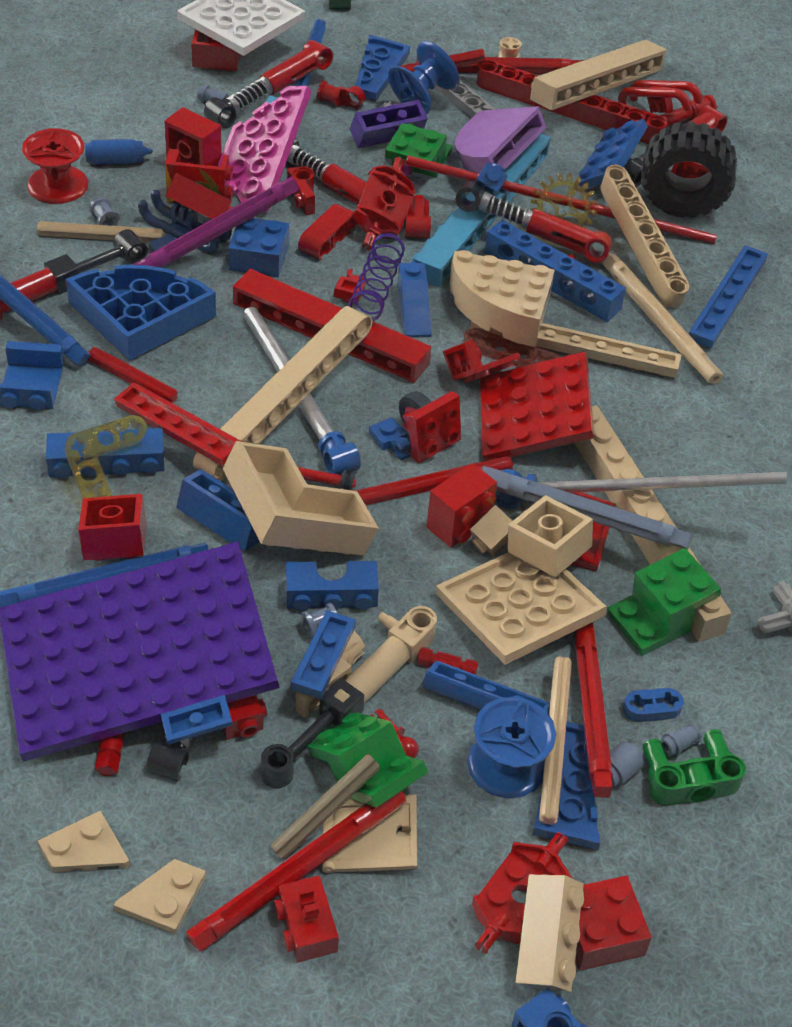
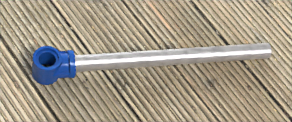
M249 307L244 311L243 317L278 372L289 362V359L255 307ZM309 393L298 406L320 440L318 448L323 454L327 471L332 474L341 475L344 470H347V473L358 470L361 466V460L355 444L352 442L346 443L343 434L332 429Z

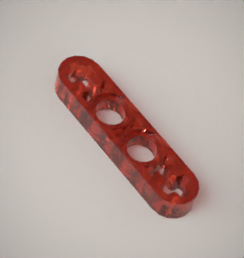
M479 328L468 329L464 334L463 343L477 339L474 342L479 347L482 356L499 360L519 352L520 355L531 357V359L527 360L521 358L512 360L513 365L516 367H523L560 357L553 352L516 343L502 338L503 336ZM500 346L505 348L506 350L496 351L494 347Z

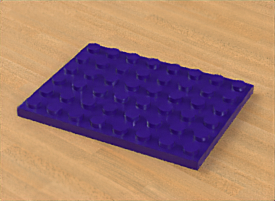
M238 542L0 608V622L19 754L23 762L162 722V713L225 695L227 703L280 688Z

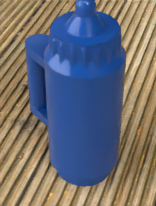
M134 139L91 140V143H85L86 162H92V165L135 164L136 162L144 161V156L153 152L151 148L143 146V141H135Z

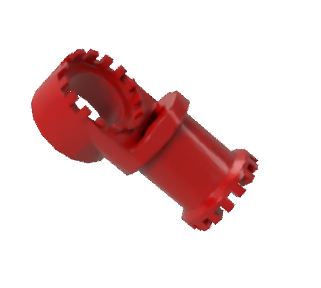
M324 80L320 82V88L317 89L319 91L316 92V99L320 101L332 102L337 107L340 105L352 106L355 110L366 99L364 91L358 86H351L349 89L342 86L335 87ZM350 93L354 94V96L357 97L359 102L353 101L350 97Z

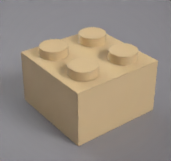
M545 495L508 524V552L556 577L592 547L593 519Z

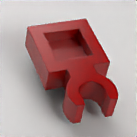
M348 269L346 277L341 276L334 288L333 297L349 302L358 284L360 275H353V269ZM366 282L361 284V290H365ZM362 294L356 297L357 303L359 302Z

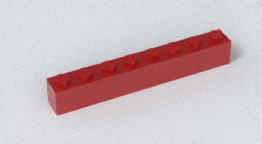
M249 269L233 285L234 305L244 309L255 307L262 317L310 338H313L342 309L339 306L252 269ZM373 321L367 336L349 355L415 383L430 365L432 346Z

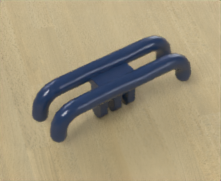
M158 190L151 192L152 203L159 213L172 219L171 224L152 215L147 201L140 200L138 202L139 213L149 225L162 229L163 232L171 234L175 238H179L203 225L198 222L196 211H189L188 207L181 206L178 202H174L171 208L165 205ZM232 229L197 249L205 253H214L219 248V243L227 242L231 238Z

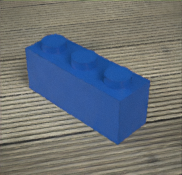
M202 469L182 480L176 508L229 542H238L240 549L243 551L260 542L232 488Z

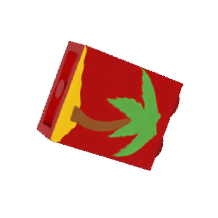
M169 149L165 161L166 192L175 174L178 173L230 200L233 199V186L229 185V181L232 180L233 166H229V155L223 156L221 166L218 167L180 162V150ZM167 197V202H176Z

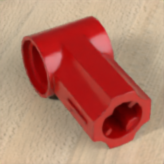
M415 195L412 199L408 215H406L405 238L430 239L429 201L423 195Z

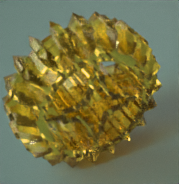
M558 173L557 182H554L553 177L549 176V186L541 181L539 184L544 190L542 192L537 189L533 191L535 195L539 196V199H531L530 203L537 204L536 209L543 211V201H546L553 206L554 216L556 217L559 214V207L552 200L563 203V200H566L570 195L567 207L574 214L570 211L568 213L564 211V214H560L558 218L562 219L565 215H569L579 220L576 225L586 228L582 225L584 222L592 225L593 221L587 218L588 214L596 215V211L589 210V206L597 205V201L589 202L588 197L593 196L595 193L594 191L585 193L584 190L588 188L589 184L585 183L580 187L578 184L581 181V177L578 176L575 182H571L572 174L568 173L566 181H563L562 173ZM558 186L570 187L563 198L558 199L547 194L551 189ZM576 191L583 200V213L579 212L572 205V199Z

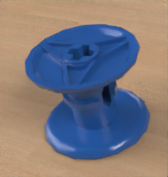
M422 41L416 49L419 65L414 67L415 71L411 72L404 67L395 66L390 68L388 80L392 91L401 103L420 100L425 113L428 114L431 109V98L428 90H433L436 85L447 90L455 89L460 83V78L456 65L441 47L433 42Z
M502 697L487 703L477 714L474 724L476 742L471 746L467 758L469 774L480 788L491 795L503 798L523 797L535 791L543 782L545 758L553 750L556 739L554 722L545 709L531 700L519 697Z

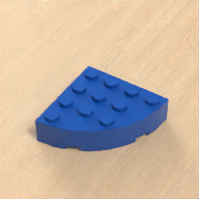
M147 265L114 266V270L99 272L98 269H94L66 279L69 304L129 361L216 316V292L192 277L186 279L176 276V271Z

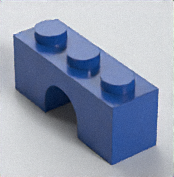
M347 561L346 574L338 580L322 578L317 572L316 562H286L287 608L307 610L309 608H322L328 603H332L335 609L340 607H356L358 609L378 607L377 561Z

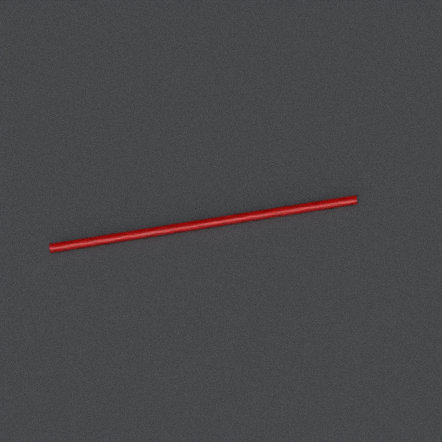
M409 155L406 160V165L466 181H476L479 173ZM505 181L501 190L616 219L610 207L510 181ZM654 219L660 231L711 244L716 242V234Z

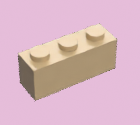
M529 875L516 975L517 984L539 990H545L549 987L551 991L572 992V983L576 975V947L580 939V912L584 903V883L565 875Z

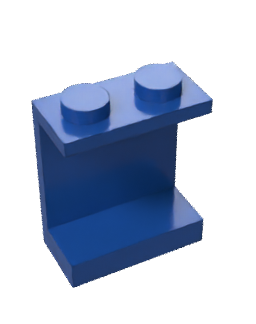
M7 341L5 350L8 366L3 383L0 384V406L8 408L29 407L36 410L43 408L53 409L64 367L62 345Z

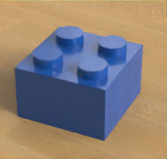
M252 217L236 226L228 247L229 270L247 272L249 269H252L266 276L279 277L289 248V223Z

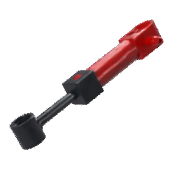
M125 229L115 236L113 240L114 248L77 264L67 254L45 262V269L13 281L11 284L30 301H35L54 292L61 295L67 292V278L119 257L124 258L129 264H135L146 258L148 247L132 230ZM0 299L1 320L3 319L2 314L12 309Z

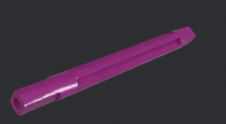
M290 177L150 253L148 257L133 265L163 268L285 200L287 196L300 189L295 179Z

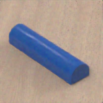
M438 660L433 663L425 674L424 689L482 710L487 703L498 698L519 697L533 701L545 709L549 715L550 703Z

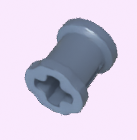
M99 197L91 202L89 211L94 217H97L98 225L117 226L120 216L115 210L111 209V203L107 198Z
M328 603L325 605V608L311 613L308 611L301 613L302 625L309 638L314 637L326 610L337 613L332 603Z

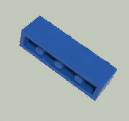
M162 428L47 434L46 461L49 477L66 478L76 475L92 477L98 474L115 473L117 475H124L133 472L154 473L156 471H165Z

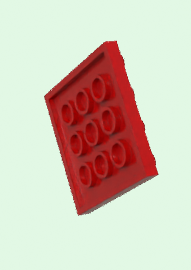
M585 351L480 378L482 456L485 461L504 456L514 457L595 438L588 359Z

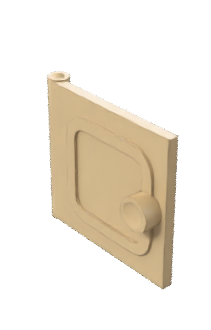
M405 795L407 803L323 862L322 871L324 873L417 869V796ZM349 798L323 823V834L364 805V803ZM402 826V829L396 835L398 828Z

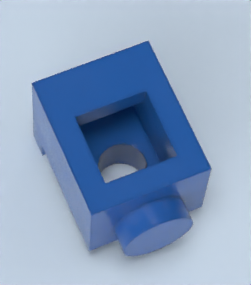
M486 162L475 182L481 184L487 193L495 195L496 198L508 178V174L504 173L505 169L496 163L491 165Z

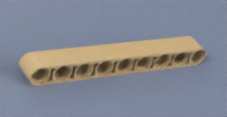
M349 306L342 308L221 430L242 442L260 444L367 336L372 326L371 317ZM198 452L196 453L193 460V467L196 470L202 469L219 481L227 477L223 466Z

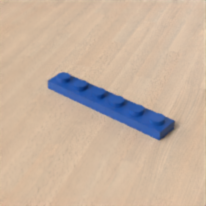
M746 245L743 247L689 331V335L696 343L712 349L765 264L768 253Z

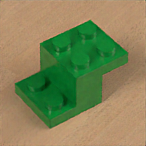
M402 123L385 149V158L392 159V166L396 157H400L401 160L404 159L406 163L408 155L445 164L452 152L453 145L446 143V134ZM411 167L412 171L435 178L439 175V173Z
M683 548L635 572L632 595L607 607V614L639 654L643 656L692 631L695 609L720 597L721 588L688 550Z
M358 712L346 716L342 720L343 723L336 728L321 732L317 735V740L308 745L312 757L329 763L337 782L365 755L372 756L379 764L380 770L354 793L350 799L376 808L428 773L423 760L406 756L391 721Z

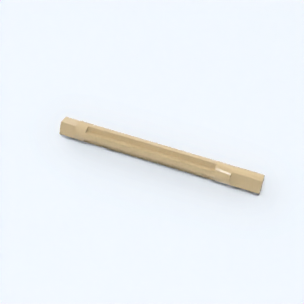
M609 253L607 258L601 263L611 276L626 288L628 295L708 383H719L724 374L708 358L703 349L627 265L616 255Z

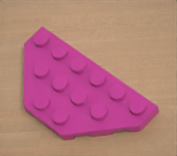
M287 86L279 92L281 96L272 103L265 102L252 112L254 116L243 124L239 121L232 127L218 167L221 166L223 156L229 155V166H233V176L229 184L233 186V191L241 203L279 183L311 95V90L308 86Z

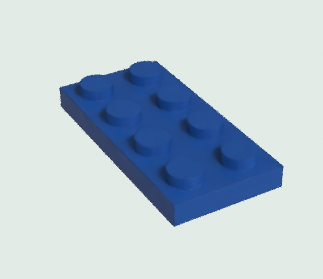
M644 119L636 122L631 120L620 128H610L602 134L603 137L594 147V152L587 159L586 165L579 172V176L573 184L576 190L583 191L602 184L606 169L610 165H620L622 167L626 165L648 127Z

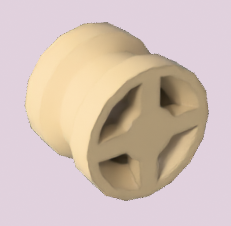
M514 37L502 38L499 44L501 50L498 53V57L520 58L521 41Z

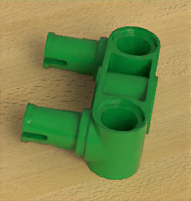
M713 729L704 734L703 740L710 754V757L693 758L687 761L670 763L667 760L660 739H651L643 744L642 750L650 768L648 770V780L651 785L650 796L657 804L669 806L687 802L708 801L712 798L733 795L739 790L746 773V764L740 757L729 752L720 729Z

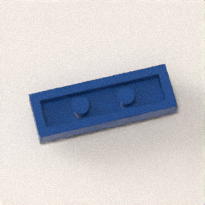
M326 610L291 681V690L322 699L354 632L356 619Z

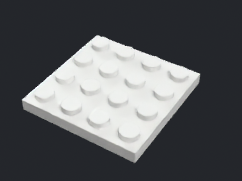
M195 0L177 11V19L244 56L304 20L305 10L286 0Z

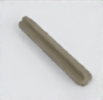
M365 755L271 844L273 851L280 858L285 859L380 770L379 764L372 756Z

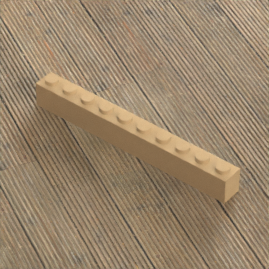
M597 405L592 406L595 438L575 442L574 444L596 479L644 478ZM652 489L604 491L609 500L616 503V508L675 526ZM631 534L650 565L682 549ZM689 548V549H688V552H689V553L695 558V560L699 563V561L697 560V558L695 557V555L693 554V552H692L691 549ZM721 595L695 609L692 632L698 642L726 633L732 612Z

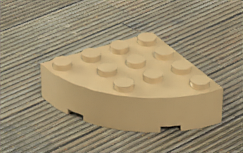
M465 250L454 251L449 283L450 294H453L454 303L457 308L481 328L487 331L495 329L503 333L502 338L536 347L551 295L555 270L549 269L544 265L533 266L523 264L518 260H501L492 255L480 256Z

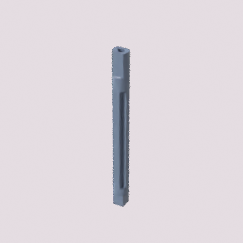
M487 466L482 467L486 474L497 481L496 491L534 503L547 495L592 518L593 522L667 546L673 545L682 549H689L693 537L692 533L676 529V526Z

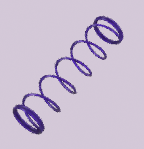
M386 233L379 235L374 240L367 262L363 267V272L349 301V307L351 308L354 299L356 306L362 312L370 315L378 314L371 318L372 322L379 319L383 312L384 301L389 296V289L393 285V278L397 274V267L404 255V243L399 237ZM382 237H391L400 243L402 253L400 254L391 245L383 244L376 247L375 245ZM390 247L398 253L399 258L392 260L387 256L378 255L376 249ZM374 259L381 267H370V261ZM377 259L383 263L394 264V266H384L377 261ZM395 268V272L393 275L388 270H386ZM372 269H381L387 272L390 277L382 278L377 276ZM370 270L376 278L366 279L365 273ZM379 279H382V280H389V279H391L390 285L387 286L383 281H381V280H379ZM368 281H378L385 286V288L377 289L370 285ZM366 282L374 290L387 291L386 296L383 298L373 290H361V284ZM362 294L368 301L379 303L380 310L376 312L363 310L357 303L356 297ZM364 294L371 295L374 298H376V300L369 299Z

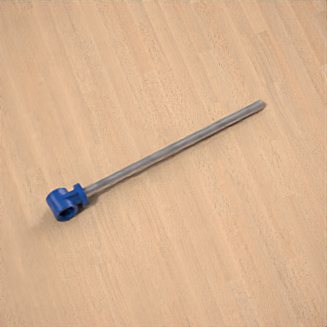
M510 469L501 470L503 472L522 477V475L517 471ZM787 472L538 482L536 474H528L527 477H522L569 493L787 484ZM496 491L494 505L514 509L524 499Z

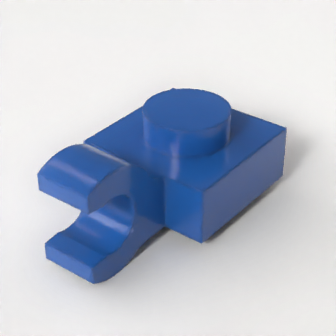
M393 417L369 426V434L382 450L391 448L400 460L410 457L409 452L405 449L410 447L407 433Z

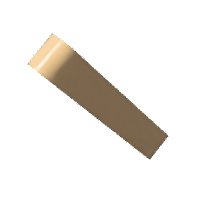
M610 165L606 169L600 190L660 302L667 308H678L683 304L687 295L689 282L626 169L620 165Z

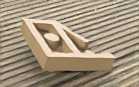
M101 811L38 840V845L53 872H70L73 869H82L83 871L98 870V867L119 866V869L130 866L127 855Z
M174 859L119 898L114 904V910L176 935L206 878V871Z

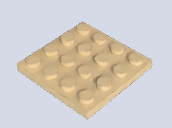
M509 552L436 585V595L505 665L606 616L607 606L567 569L553 577Z

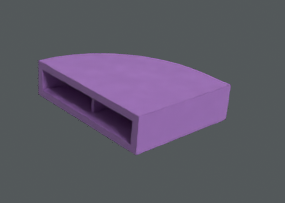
M539 106L479 111L459 131L455 140V146L463 167L467 171L480 173L486 162L491 165L496 163L506 169L547 127Z

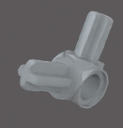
M781 581L773 588V593L783 605L781 612L758 619L762 633H769L783 628L792 632V588L789 584Z

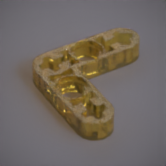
M135 415L127 416L74 433L68 437L64 450L82 499L95 497L93 489L87 492L85 488H93L99 483L102 487H98L96 490L98 496H112L97 456L140 442L147 431L146 423L141 417ZM132 423L134 427L140 428L137 436H134L132 432L123 434V441H120L119 433L126 431L129 424ZM103 431L110 432L114 437V442L111 445H102L98 441V434ZM74 441H78L80 445L85 444L82 451L84 459L91 457V460H84L78 465L76 464L80 460V455L77 450L71 449ZM92 467L96 471V479L85 481L80 475L81 469Z

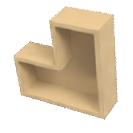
M240 441L235 442L223 470L261 544L291 547L293 549H310L319 552H337L345 555H365L379 528L357 491L308 485L287 448Z

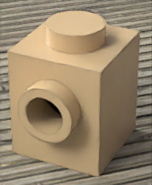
M495 505L470 529L473 537L471 542L480 552L488 551L492 556L495 555L508 542V524L512 520Z

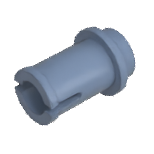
M209 85L201 86L197 94V98L203 104L214 97L219 99L229 97L226 93L211 89Z
M689 724L673 734L669 732L664 734L660 741L665 755L676 758L681 755L682 750L701 742L702 735L696 725Z

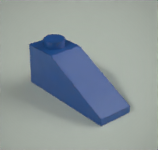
M399 263L397 286L405 335L411 338L431 337L428 281L425 263Z

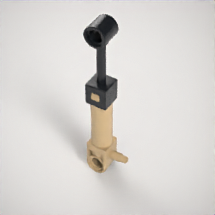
M426 606L414 607L400 621L390 615L388 616L384 612L379 614L378 621L390 629L388 631V639L345 680L339 678L324 692L319 703V714L321 716L289 747L283 744H274L268 746L262 752L261 777L267 786L283 788L290 784L294 776L295 759L316 739L318 734L323 732L331 723L337 727L343 723L342 720L346 716L356 712L362 713L364 704L406 662L412 664L417 659L421 647L428 648L435 640L437 616L431 608Z

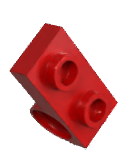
M304 166L287 169V179L290 177L294 178L300 189L292 194L296 207L298 209L301 208L306 216L315 214L314 171Z

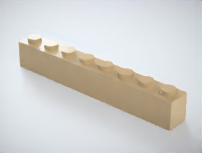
M643 40L534 77L530 99L553 110L662 70L667 49L648 40Z

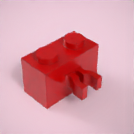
M320 875L279 885V899L274 900V907L278 921L285 920L287 930L283 931V939L287 952L294 951L297 963L337 953L339 936Z

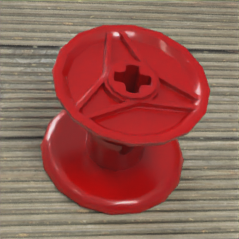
M48 128L37 131L26 138L22 145V152L28 161L40 166V169L35 171L28 179L27 189L32 197L48 204H64L84 195L88 189L89 181L84 172L71 166L84 153L85 143L81 136L73 131L62 128Z

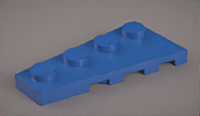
M369 35L362 67L356 82V86L364 91L367 99L374 101L378 99L389 83L388 72L390 68L401 66L410 54V46Z
M566 721L557 823L550 825L540 822V797L532 835L552 839L556 832L562 833L561 837L563 834L567 837V843L599 850L600 836L597 829V806H595L592 781L589 776L584 725Z

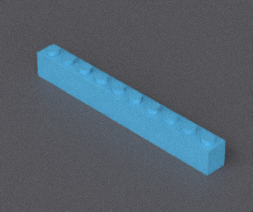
M540 134L505 169L504 173L508 174L506 181L524 185L548 156L551 137ZM500 189L496 199L501 198V201L504 202L508 200L509 203L516 193ZM470 192L466 198L470 201H475L474 194ZM458 207L454 212H450L443 225L438 226L435 235L431 239H427L423 249L419 253H415L411 262L425 263L428 283L440 287L451 274L454 251H470L497 218L496 215H490V212L484 213L480 210L478 212L475 210L466 212Z

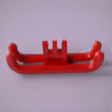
M637 80L630 87L623 88L619 92L618 102L627 105L628 96L631 101H637L639 97H647L650 112L670 114L673 112L671 98H677L681 102L684 111L691 110L690 99L683 91H689L696 104L702 103L703 96L698 86L689 81Z

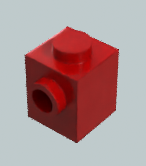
M254 695L228 703L233 725L222 728L226 740L239 736L251 737L258 731L263 730V718L268 716L263 698L258 699Z

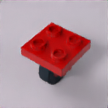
M415 391L406 394L399 401V413L403 426L410 433L411 456L418 464L461 440L460 396L455 392L451 391L431 402L423 393Z

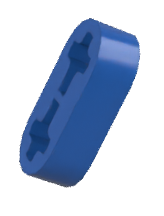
M672 688L632 691L625 698L623 712L630 720L637 722L673 719L680 715L684 699L677 690ZM664 700H669V703L674 704V706L669 707L667 703L663 702ZM633 702H638L639 706L643 707V710H638L633 705Z

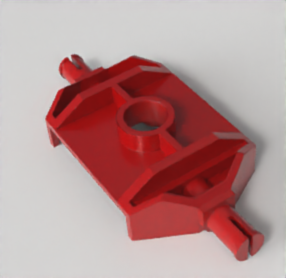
M400 157L395 158L392 168L385 165L376 166L368 172L369 178L356 210L352 213V217L366 233L362 247H366L367 250L372 249L374 240L381 234L389 233L396 236L400 234L415 194L412 181L404 176L401 171L405 161L404 159L401 160ZM383 195L389 196L392 204L386 203ZM382 237L383 239H391V237Z
M556 832L547 846L519 842L512 844L509 855L479 895L475 894L473 896V909L477 919L485 927L484 933L475 943L477 950L480 951L482 948V953L487 954L496 940L500 941V939L514 944L521 943L525 903L516 902L512 897V893L517 890L527 892L529 875H565L572 878L558 856L561 849L568 842L564 834L561 837L562 833Z

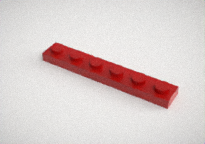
M134 382L114 398L118 408L154 428H162L164 434L223 467L235 442H242Z

